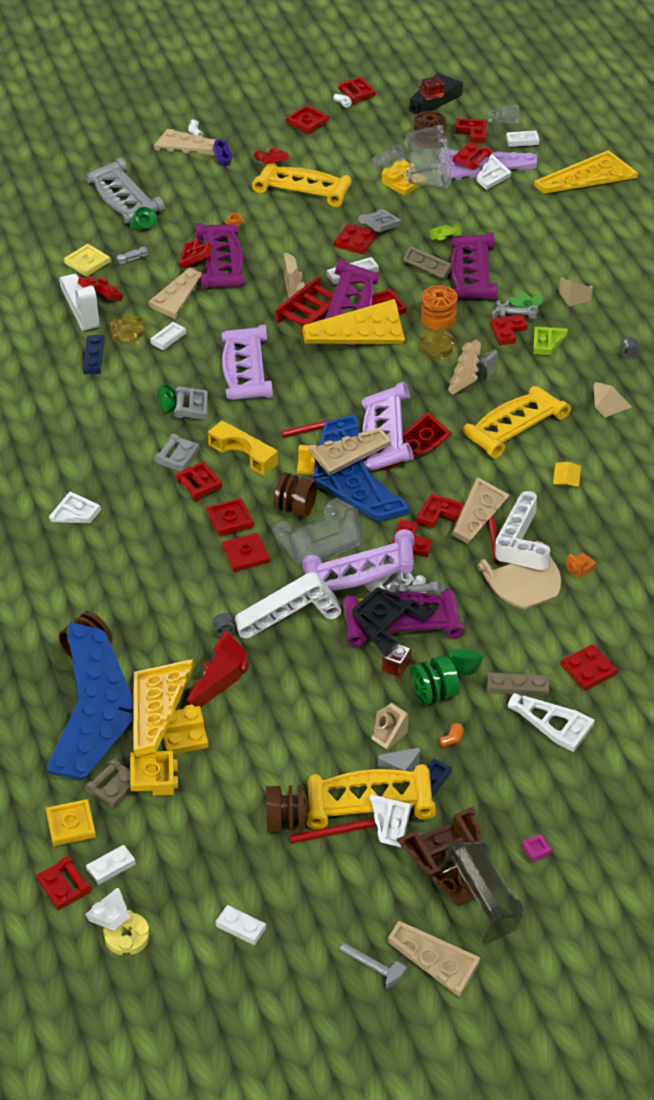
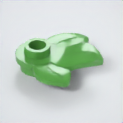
M522 292L518 298L510 297V304L517 308H528L533 305L539 307L543 304V297L538 295L532 298L526 292Z

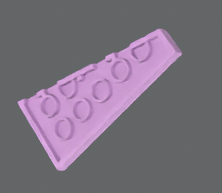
M444 150L442 183L448 182V179L452 178L461 180L465 176L476 178L479 172L482 171L485 163L487 164L489 161V157H486L476 170H472L452 162L453 156L459 151ZM493 152V155L508 170L516 169L521 171L537 168V154Z

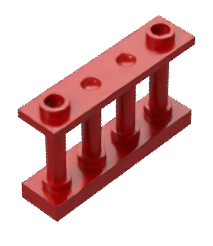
M317 276L275 309L276 323L279 324L287 318L303 328L306 324L317 322V320H324L334 293L321 287V277ZM319 293L331 300L325 303L313 296ZM308 301L320 307V309L314 311L303 304ZM297 309L309 315V317L304 320L293 314V312Z

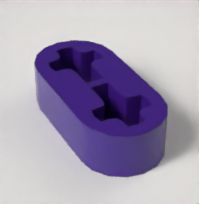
M216 140L213 145V152L217 162L222 166H229L232 154L228 144L224 140Z

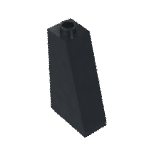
M437 73L410 98L409 112L419 114L424 111H433L462 96L463 82ZM437 89H438V91L441 93L442 97H439L438 94H436V95L434 96V95L432 94V92H435V91H432V90H437Z

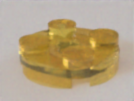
M123 315L122 319L117 320L116 318L110 324V332L114 341L137 343L145 332L144 323L141 322L139 317L134 315Z
M435 330L426 332L421 337L420 350L426 355L431 356L434 360H440L455 350L454 337L446 331H441V333H435Z

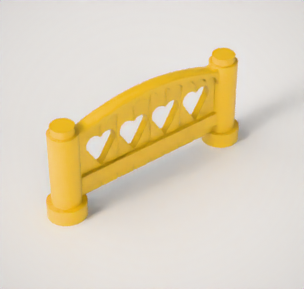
M273 162L266 164L260 175L252 182V188L257 193H264L268 186L322 195L327 197V201L332 207H339L343 203L344 195L352 181L348 175L338 178L310 169L277 167L276 163ZM278 174L288 175L282 179L278 178ZM292 177H298L303 179L299 181H294ZM311 179L318 182L309 184L307 180ZM327 182L332 183V185L325 187L322 183Z
M533 386L530 388L528 395L500 405L483 417L475 426L469 423L463 427V433L485 449L489 456L497 459L505 450L504 442L552 414L559 420L565 419L571 411V406L565 401H559L540 387ZM534 402L538 409L526 408L524 406ZM522 410L525 417L511 415V413ZM507 417L510 418L511 425L499 423L498 421ZM495 425L498 432L486 431L484 429Z
M420 764L412 772L393 769H372L350 772L323 780L320 775H311L307 781L309 812L307 813L306 824L309 828L317 830L328 825V816L374 812L372 801H370V794H377L371 786H380L382 784H388L389 786L381 797L412 804L411 809L414 808V814L417 818L430 819L436 815V805L432 801L430 771L426 765ZM403 782H409L410 785L402 795L392 786L394 783L402 784ZM360 786H366L367 789L360 799L350 791L351 787L359 788ZM339 788H345L346 791L338 801L328 792L330 789L338 790Z

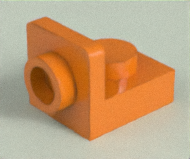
M583 552L576 557L572 554L567 556L566 569L580 579L596 568L597 562Z

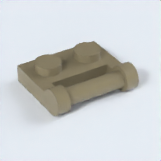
M113 758L108 762V766L92 782L89 781L84 788L87 793L115 809L132 792L130 770ZM113 772L117 773L101 790L98 788Z

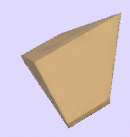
M561 277L559 293L568 306L591 301L593 286L588 287L583 285V283L580 284Z
M598 382L594 384L595 408L605 418L632 408L613 386Z
M393 703L378 710L374 734L371 739L389 750L408 733L409 714Z

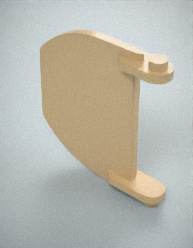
M551 556L550 565L544 570L516 564H509L492 570L485 559L480 560V563L477 564L478 570L483 571V575L493 591L501 599L513 606L528 609L558 597L561 587V576Z

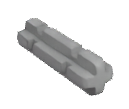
M141 247L139 250L135 249L124 253L125 255L120 254L117 256V262L119 265H122L126 261L137 260L140 256L145 257L148 255V250L146 247Z

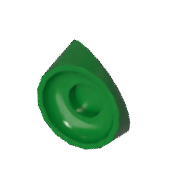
M149 207L137 208L132 216L130 228L137 230L152 228L157 222L156 213Z
M163 383L157 389V396L166 414L176 408L177 397L175 390L170 385Z
M465 649L448 651V656L454 664L457 674L471 675L478 671L484 656L479 652Z

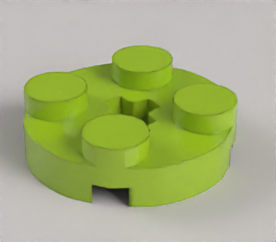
M453 224V227L444 225L429 230L431 240H444L450 235H462L461 224Z

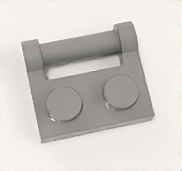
M379 209L368 215L362 214L358 217L360 224H367L376 232L392 229L401 224L399 218L384 209Z
M177 387L175 389L177 401L174 416L176 418H183L185 416L206 420L208 391ZM185 396L189 397L188 408L183 407Z
M171 434L161 452L155 455L154 461L159 465L175 470H184L199 451V443L179 438L176 434ZM173 446H178L170 458H167L166 456Z

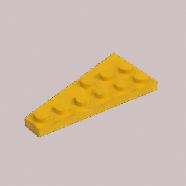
M607 150L535 180L534 186L546 194L638 178V172Z
M395 299L306 324L302 328L304 341L307 344H403L405 341Z
M193 659L134 672V752L136 756L157 752L194 669Z

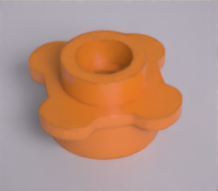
M234 213L228 216L225 224H235L239 228L245 221L241 219V215Z

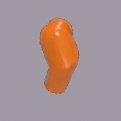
M453 723L450 726L449 735L438 739L441 748L460 742L464 732L463 726L460 723Z

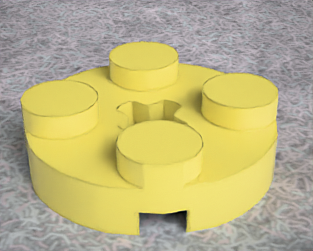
M128 910L130 917L114 931L105 927L103 929L106 946L110 951L118 955H123V953L136 954L145 948L149 940L147 921ZM124 931L131 932V936L125 935L123 937L122 934Z

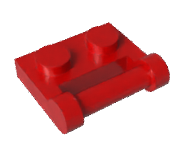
M362 77L344 81L338 85V89L349 96L354 105L358 104L361 100L376 96V91ZM348 88H351L356 94H353Z
M468 142L453 156L452 162L476 170L486 157L493 154V150L490 147L484 148L475 143Z
M278 147L270 148V151L267 152L257 150L253 155L255 159L261 160L264 164L289 159L288 153Z
M204 461L181 470L175 475V479L185 486L191 493V498L194 501H199L203 496L222 488L221 480ZM191 476L200 488L196 489L187 478Z
M70 856L63 857L59 863L36 874V880L57 910L81 899L92 891V886L82 878L73 865L74 861ZM67 871L78 888L73 890L61 873Z

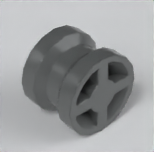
M627 337L621 341L620 346L623 357L633 359L639 355L640 350L635 338Z
M221 613L214 617L213 624L218 637L221 638L225 631L231 635L235 633L233 619L230 614Z

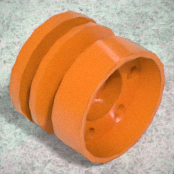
M443 285L431 286L424 290L422 293L421 312L423 325L433 330H445L454 326L457 314V293L455 290Z

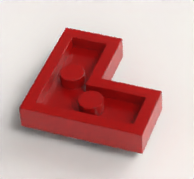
M456 118L455 132L471 133L470 142H485L487 120Z
M198 238L185 243L179 262L180 266L185 268L193 266L198 261L206 260L210 256L212 245L209 242L201 245Z
M87 276L79 277L77 283L83 288L93 286L96 292H100L109 300L122 301L124 296L118 291L117 287L109 284V281L105 278L100 277L97 279Z
M523 314L490 319V326L499 346L515 344L516 336L514 332L525 331L528 327Z
M431 493L419 512L416 522L434 528L441 516L457 521L465 503Z
M400 520L396 533L400 530L411 531L414 534L413 555L428 558L433 539L416 536L418 530L417 522Z

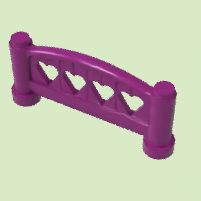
M196 223V238L203 239V243L209 242L212 245L210 256L205 260L207 273H201V290H208V288L245 286V276H241L244 260L243 251L236 236L238 235V226H235V224L203 225L202 223ZM228 238L227 242L229 243H222L217 240ZM227 247L229 248L228 251L230 253H224L218 250ZM226 257L231 258V259H230V262H231V263H225V262L219 261V260H222V259H224V258H226ZM228 267L232 268L231 274L221 271Z
M489 232L487 235L451 237V247H454L450 262L453 265L451 276L456 287L453 290L457 293V300L486 298L497 300V283H490L488 249H494V232ZM463 249H469L474 252L464 255ZM463 259H469L475 262L470 263L468 265H464ZM464 269L475 271L472 274L464 275ZM469 279L475 283L466 286L464 285V280Z
M339 258L334 274L339 275L340 278L325 319L346 313L343 309L355 308L358 310L372 306L373 284L377 285L380 276L374 271L347 263L345 259ZM363 283L365 285L362 288L363 292H358L351 284ZM358 295L361 298L358 300L359 304H353L348 299V296ZM343 344L349 347H356V344Z
M444 589L441 595L421 592L396 593L401 595L402 599L418 601L419 605L422 606L436 604L438 608L434 616H431L424 624L406 613L385 633L445 629L446 637L450 639H457L465 634L464 624L460 621L456 597L452 589ZM347 596L343 602L348 630L346 640L348 645L357 647L365 644L367 641V633L352 615V609L361 601H357L354 596Z

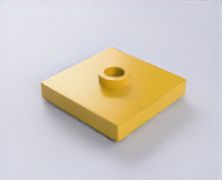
M88 799L46 808L53 846L96 838Z

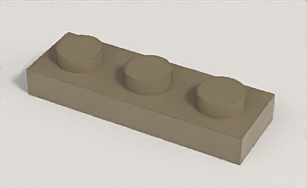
M409 246L402 259L404 262L443 280L447 278L453 266L451 263L413 246Z
M488 672L487 693L549 696V676Z

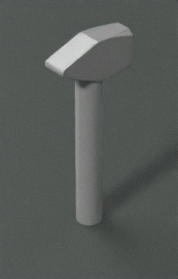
M343 943L340 947L341 952L387 977V989L399 983L407 972V967L398 961H395L389 968L346 943Z

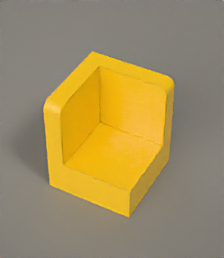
M299 445L297 473L313 475L316 459L309 451V446Z
M571 462L555 463L553 484L579 487L581 465Z

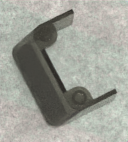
M479 840L457 841L450 844L441 871L444 873L455 867L458 868L488 919L490 925L483 939L484 945L516 931L522 918L523 906L518 899H515L489 856L486 844L481 843Z

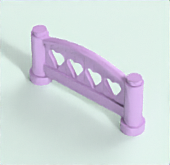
M266 324L259 325L256 328L222 332V342L225 343L222 355V369L229 389H226L227 399L273 398L272 382L264 381L261 342H267ZM235 344H242V345H245L246 347L242 348L241 350L236 351V350H235V349H236V346H234V345H235ZM242 355L247 358L240 362H236L237 358L235 356ZM237 366L249 368L242 373H236L238 371ZM242 377L248 379L249 381L242 385H238L239 381L237 380V378Z
M404 381L396 384V387L370 395L362 400V405L366 410L362 432L378 429L376 428V422L378 420H387L380 428L388 433L386 435L391 440V444L382 452H375L364 461L368 471L372 472L401 461L408 462L414 459L409 443L403 444L401 400L410 398L408 387ZM387 408L379 416H376V409Z
M400 530L395 534V543L324 563H322L320 557L309 555L303 560V570L305 575L312 572L317 573L323 581L326 580L330 573L336 574L338 576L337 579L325 582L331 591L368 584L400 570L404 574H409L414 569L412 547L414 545V534L409 530ZM388 557L394 561L392 564L380 566ZM367 563H372L376 566L374 569H367L362 572ZM349 568L357 571L355 574L343 577Z

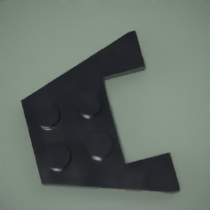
M379 587L375 588L352 609L354 618L385 657H388L398 647L399 643L385 632L403 615L409 613L424 624L435 613V608L432 606L424 607L419 605L418 601L402 599L401 595Z

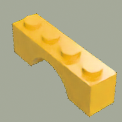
M223 420L208 431L209 446L222 453L229 450H240L250 456V468L263 476L278 465V450Z

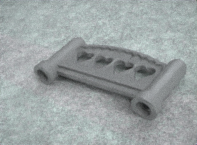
M121 157L115 159L111 164L89 172L85 176L89 184L95 183L102 199L111 208L122 214L126 224L131 223L132 216L139 207H149L157 214L165 211L164 203L159 196L151 201L125 174L127 166ZM104 180H114L110 185H105V182H103ZM111 188H121L117 193H113V190H111ZM129 195L125 201H120V198H118V196ZM137 203L132 209H128V206L125 205Z

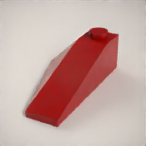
M427 412L403 433V444L409 443L415 458L440 446L452 435V432ZM401 461L383 468L387 471L395 466L404 463L405 461Z
M225 631L213 649L215 655L211 663L206 662L203 678H199L187 699V705L203 707L238 681L243 673L247 672L250 664L248 662V653L229 632Z

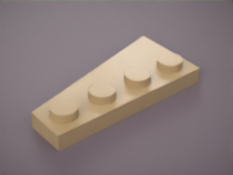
M167 129L154 144V150L160 151V148H165L170 152H174V149L183 150V153L197 151V154L215 155L213 145L216 140Z
M188 268L148 301L149 307L176 319L178 311L182 310L185 301L191 297V292L195 291L200 284L201 272Z
M477 339L471 343L467 342L462 347V354L458 358L459 362L454 369V375L450 380L448 388L452 395L477 380L478 376L475 374L478 372V367L476 365L479 363L477 357L480 355L481 343Z
M381 428L358 433V436L355 437L347 436L339 441L324 442V445L309 446V451L330 476L389 446L391 440Z
M477 477L451 535L468 544L509 497V494Z
M401 921L397 922L388 937L389 944L458 997H461L480 963V957Z

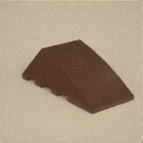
M474 806L456 813L453 821L447 825L419 836L417 831H414L396 840L457 907L497 889L490 861L487 859L486 847L481 838L479 823H477Z

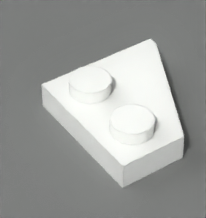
M492 154L487 164L485 163L482 171L477 175V182L487 190L511 177V171Z
M69 492L49 516L50 522L91 523L101 511V507L90 500Z
M370 794L380 842L402 847L396 840L406 833L412 804Z
M116 888L101 902L94 904L92 909L85 914L90 922L112 931L130 917L119 888Z

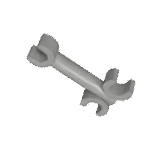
M500 300L496 302L497 307L492 312L493 319H495L497 316L506 317L505 314H523L534 319L537 317L536 313L539 310L536 305L528 308L510 307L509 300L505 304H501Z
M438 582L416 585L391 584V592L444 591V583Z

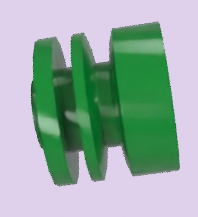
M447 655L432 658L430 664L427 661H423L421 664H413L411 666L412 685L419 701L424 706L430 705L432 702H439L440 696L443 699H449L458 696L460 693L457 671Z

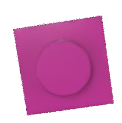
M542 834L522 841L521 847L532 863L548 857L552 853V849Z

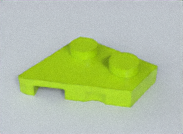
M535 327L533 354L551 355L566 338L568 329Z

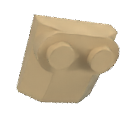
M284 253V281L288 298H290L305 285L302 282V272L298 270L295 257Z

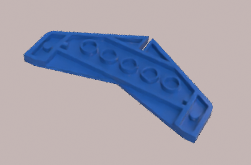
M355 414L325 422L320 445H324V442L331 440L332 442L339 441L347 436H358L359 425ZM363 459L330 476L316 460L313 479L317 480L318 487L376 521H383L409 514L407 503L401 497H396L371 475L366 469Z
M70 622L67 628V640L71 648L78 701L47 764L46 773L74 780H83L134 720V700L107 634L97 628Z

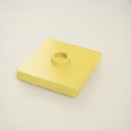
M89 244L64 258L66 265L86 277L111 262L108 255Z

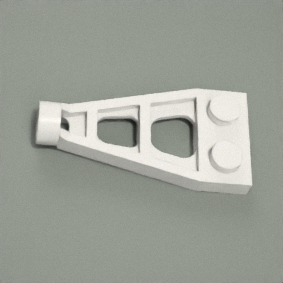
M517 693L512 695L508 703V708L520 713L552 741L572 752L576 750L594 726V719L578 711L527 696H520ZM534 708H538L548 713L543 719H539L531 711ZM553 716L568 720L562 731L556 730L549 724Z

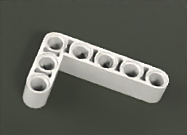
M76 273L59 277L61 289L81 330L86 331L98 328L99 316L94 287L88 286L83 288L77 283L79 278Z
M525 491L520 494L496 539L495 557L502 562L544 570L550 565L549 546L523 540L536 514L537 495L534 492Z
M312 572L238 613L234 621L240 637L250 638L311 602L327 619H335L340 616L341 608L331 589L317 573Z

